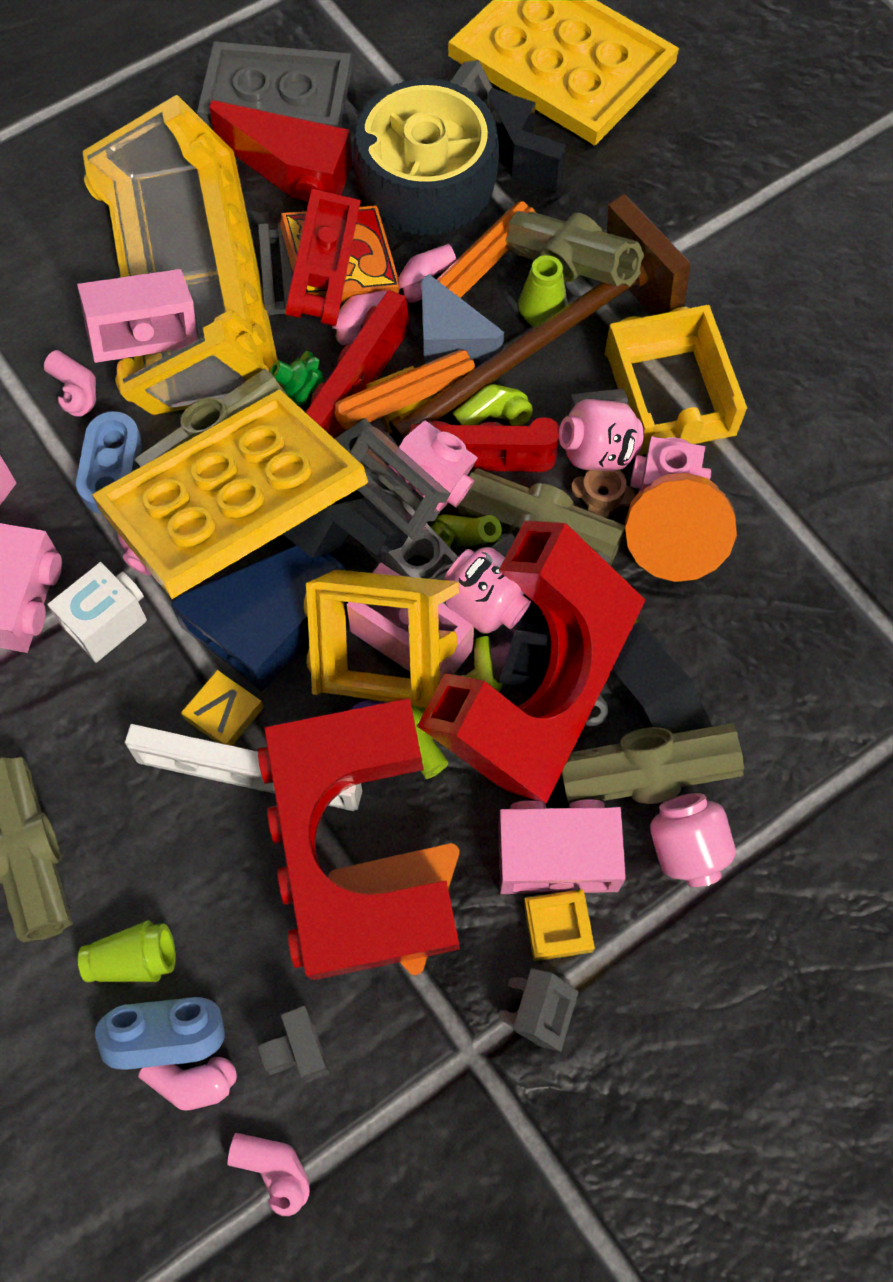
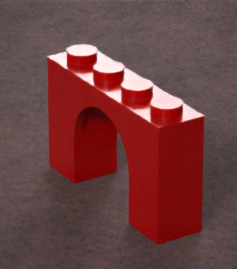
M524 521L499 571L509 580L515 582L521 591L539 606L547 620L551 635V656L543 682L529 700L517 707L484 680L444 673L417 727L504 791L547 803L645 603V599L567 523Z
M410 698L264 727L267 746L258 748V761L264 784L274 783L277 805L268 807L267 814L274 844L284 843L287 866L278 868L277 873L284 905L294 903L298 928L288 930L289 949L294 968L304 966L306 977L318 980L460 950L446 880L381 894L355 893L338 886L324 874L316 853V833L319 821L327 806L340 793L360 783L424 770Z

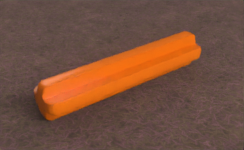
M524 201L516 202L436 280L461 298L510 250L505 240L508 236V222L518 211L525 213L535 212L533 207H528Z
M457 350L337 401L334 411L335 418L345 431L364 418L368 422H372L445 390L473 371L475 363L466 350Z

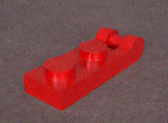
M311 189L285 315L301 318V314L322 318L321 323L336 326L361 200ZM307 285L327 290L326 298L306 293Z
M538 418L530 426H503L495 422H485L479 425H450L441 421L429 422L441 432H448L458 437L465 444L466 449L478 457L470 471H475L478 468L484 471L545 472L552 469L556 463L560 427L551 418ZM410 424V432L420 424Z

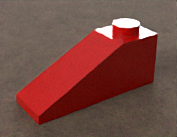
M211 101L209 110L214 132L234 151V155L288 196L309 203L311 189L337 195L342 194L353 165L349 129L220 101Z

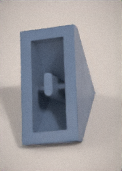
M430 274L422 279L424 364L462 349L466 350L470 358L473 359L476 369L503 350L504 332Z

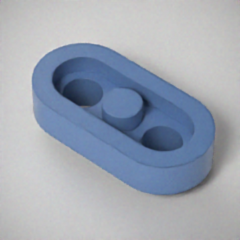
M121 412L103 413L89 423L85 432L76 487L86 507L98 514L102 513L92 494L138 469L135 458L141 455L142 438L135 421L127 414ZM114 442H123V444L116 449L109 448V446Z
M191 997L126 1004L116 1007L99 1021L95 1029V1038L102 1061L109 1067L125 1070L203 1060L220 1048L225 1038V1029L220 1008L216 1003L206 998Z

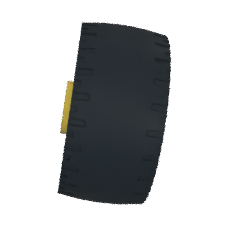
M433 78L402 81V83H396L374 95L372 100L368 101L366 106L363 107L362 113L359 114L353 144L355 175L364 204L366 206H377L381 221L386 223L387 226L414 235L448 233L451 230L455 231L459 227H464L467 223L472 222L474 218H477L479 213L483 212L485 206L487 207L491 199L497 177L499 158L496 123L484 101H481L480 97L474 95L472 91H468L467 88L459 86V84L442 81L441 79L434 80Z

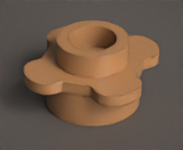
M588 470L585 477L579 476L575 478L571 487L573 495L582 498L588 506L589 512L608 518L609 512L620 506L629 507L635 497L634 490L626 486V478L621 470L613 472ZM605 489L608 491V493L606 495L599 494L598 490Z

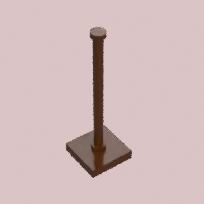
M623 194L608 204L607 233L639 242L644 257L641 261L640 275L630 287L622 284L614 286L601 282L403 419L400 416H396L390 420L389 425L399 442L402 443L403 439L410 433V424H421L424 420L428 423L437 421L475 395L483 387L491 384L627 289L652 316L668 313L679 307H685L691 262Z

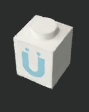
M99 562L47 604L61 627L95 663L147 621L138 603L144 595L137 585L124 572L115 577L102 562Z

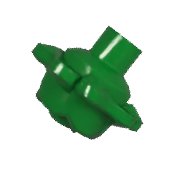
M307 350L301 358H296L290 365L276 360L270 369V373L281 384V388L286 395L298 406L311 404L315 389L320 383L324 382V372L318 369L319 359Z

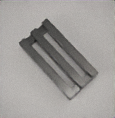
M278 223V229L269 230L268 224H258L265 310L268 312V315L285 314L293 275L281 226ZM280 243L284 301L275 302L271 244Z
M364 427L350 454L359 462L362 461L378 476L384 485L391 491H395L416 511L412 516L367 474L368 483L357 490L410 539H424L428 532V529L425 527L428 521H435L439 514V511L436 509L439 503H446L451 493L376 427ZM369 446L377 454H379L387 463H389L396 471H398L405 479H407L415 488H417L424 495V497L421 496L414 488H412L405 480H403L386 463H384L376 454H374L369 449Z

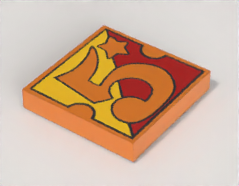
M377 206L359 207L341 303L356 295L392 290L396 293L400 291L397 272ZM307 211L281 214L280 226L292 272H294ZM307 285L306 293L326 298L327 290Z

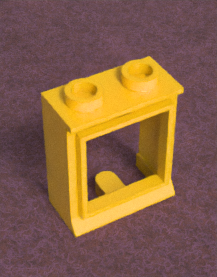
M709 305L694 308L679 307L668 313L642 318L633 316L610 324L604 354L609 359L618 389L623 388L628 397V405L642 424L643 443L638 455L647 454L651 436L663 439L670 437L681 438L690 444L737 436L747 406ZM694 352L715 413L701 415L698 408L691 407L683 410L676 421L655 425L651 413L647 412L632 364Z
M333 570L307 582L304 613L308 618L309 650L307 654V667L311 673L312 694L318 695L323 692L385 702L410 698L411 705L427 708L440 683V663L455 653L458 642L457 634L454 631L439 630L438 605L459 593V582L346 570ZM345 602L408 608L411 679L348 670Z

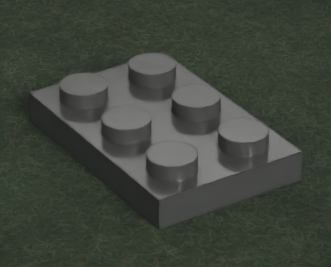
M214 41L197 114L209 127H213L209 106L211 101L215 100L341 128L352 70L351 53Z

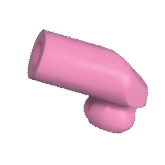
M450 244L415 255L408 261L398 277L399 289L403 288L404 296H406L408 303L411 304L422 300V279L428 274L431 276L441 274L456 261L455 253Z
M388 290L352 296L345 301L339 309L336 326H332L337 331L336 339L341 345L353 343L361 331V325H363L368 310L373 306L377 307Z
M54 350L45 359L44 370L64 383V387H62L64 396L58 397V403L64 411L71 415L83 416L90 412L96 403L95 374L61 351Z
M218 1056L211 1058L207 1065L197 1066L184 1071L176 1064L145 1067L141 1069L139 1078L177 1108L190 1111L218 1104L229 1095L230 1088L236 1082L237 1072L234 1065L228 1059Z
M235 1133L229 1150L228 1166L259 1172L271 1197L268 1201L271 1209L281 1216L296 1214L308 1200L309 1178L295 1149L285 1143Z

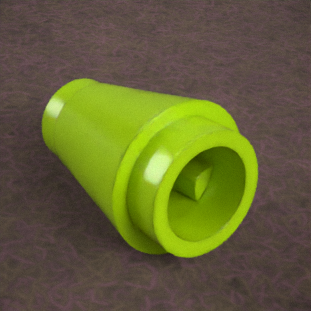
M544 255L534 260L519 297V310L524 319L534 327H537L568 306L563 266L560 260L554 256Z
M149 920L95 941L92 944L81 946L78 952L79 972L86 983L94 981L158 982L162 974L173 972L176 961L174 940L169 927L164 923L154 925Z

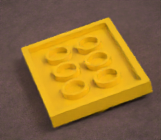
M492 0L448 42V56L460 64L479 60L491 83L509 94L536 102L535 109L593 145H596L676 63L679 50L675 45L597 0Z
M279 389L93 493L92 496L100 512L170 598L173 599L368 483L364 466Z

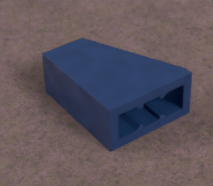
M296 545L181 595L171 606L181 628L260 691H263L309 642L308 618L304 613L306 583L333 570L346 569L330 553L312 558Z

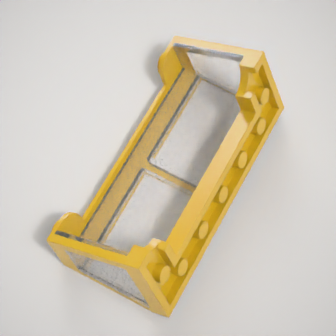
M175 95L82 151L86 171L84 175L85 185L96 200H103L109 205L120 276L128 277L181 269L193 300L197 341L178 350L134 356V360L129 357L124 358L117 364L115 381L120 394L127 401L135 403L152 415L185 410L192 403L207 397L221 399L263 369L270 372L273 363L278 360L268 312L265 310L264 293L234 151L178 95Z

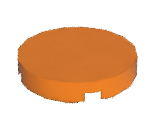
M690 473L664 475L652 481V485L646 487L641 493L639 492L631 501L625 519L627 547L637 564L654 577L673 582L697 580L715 571L730 555L737 536L735 512L728 497L708 478Z

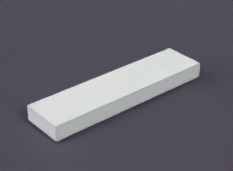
M130 725L125 744L139 764L275 794L274 783L264 784L257 751L139 725ZM361 783L340 793L328 806L350 811L358 810L362 795Z

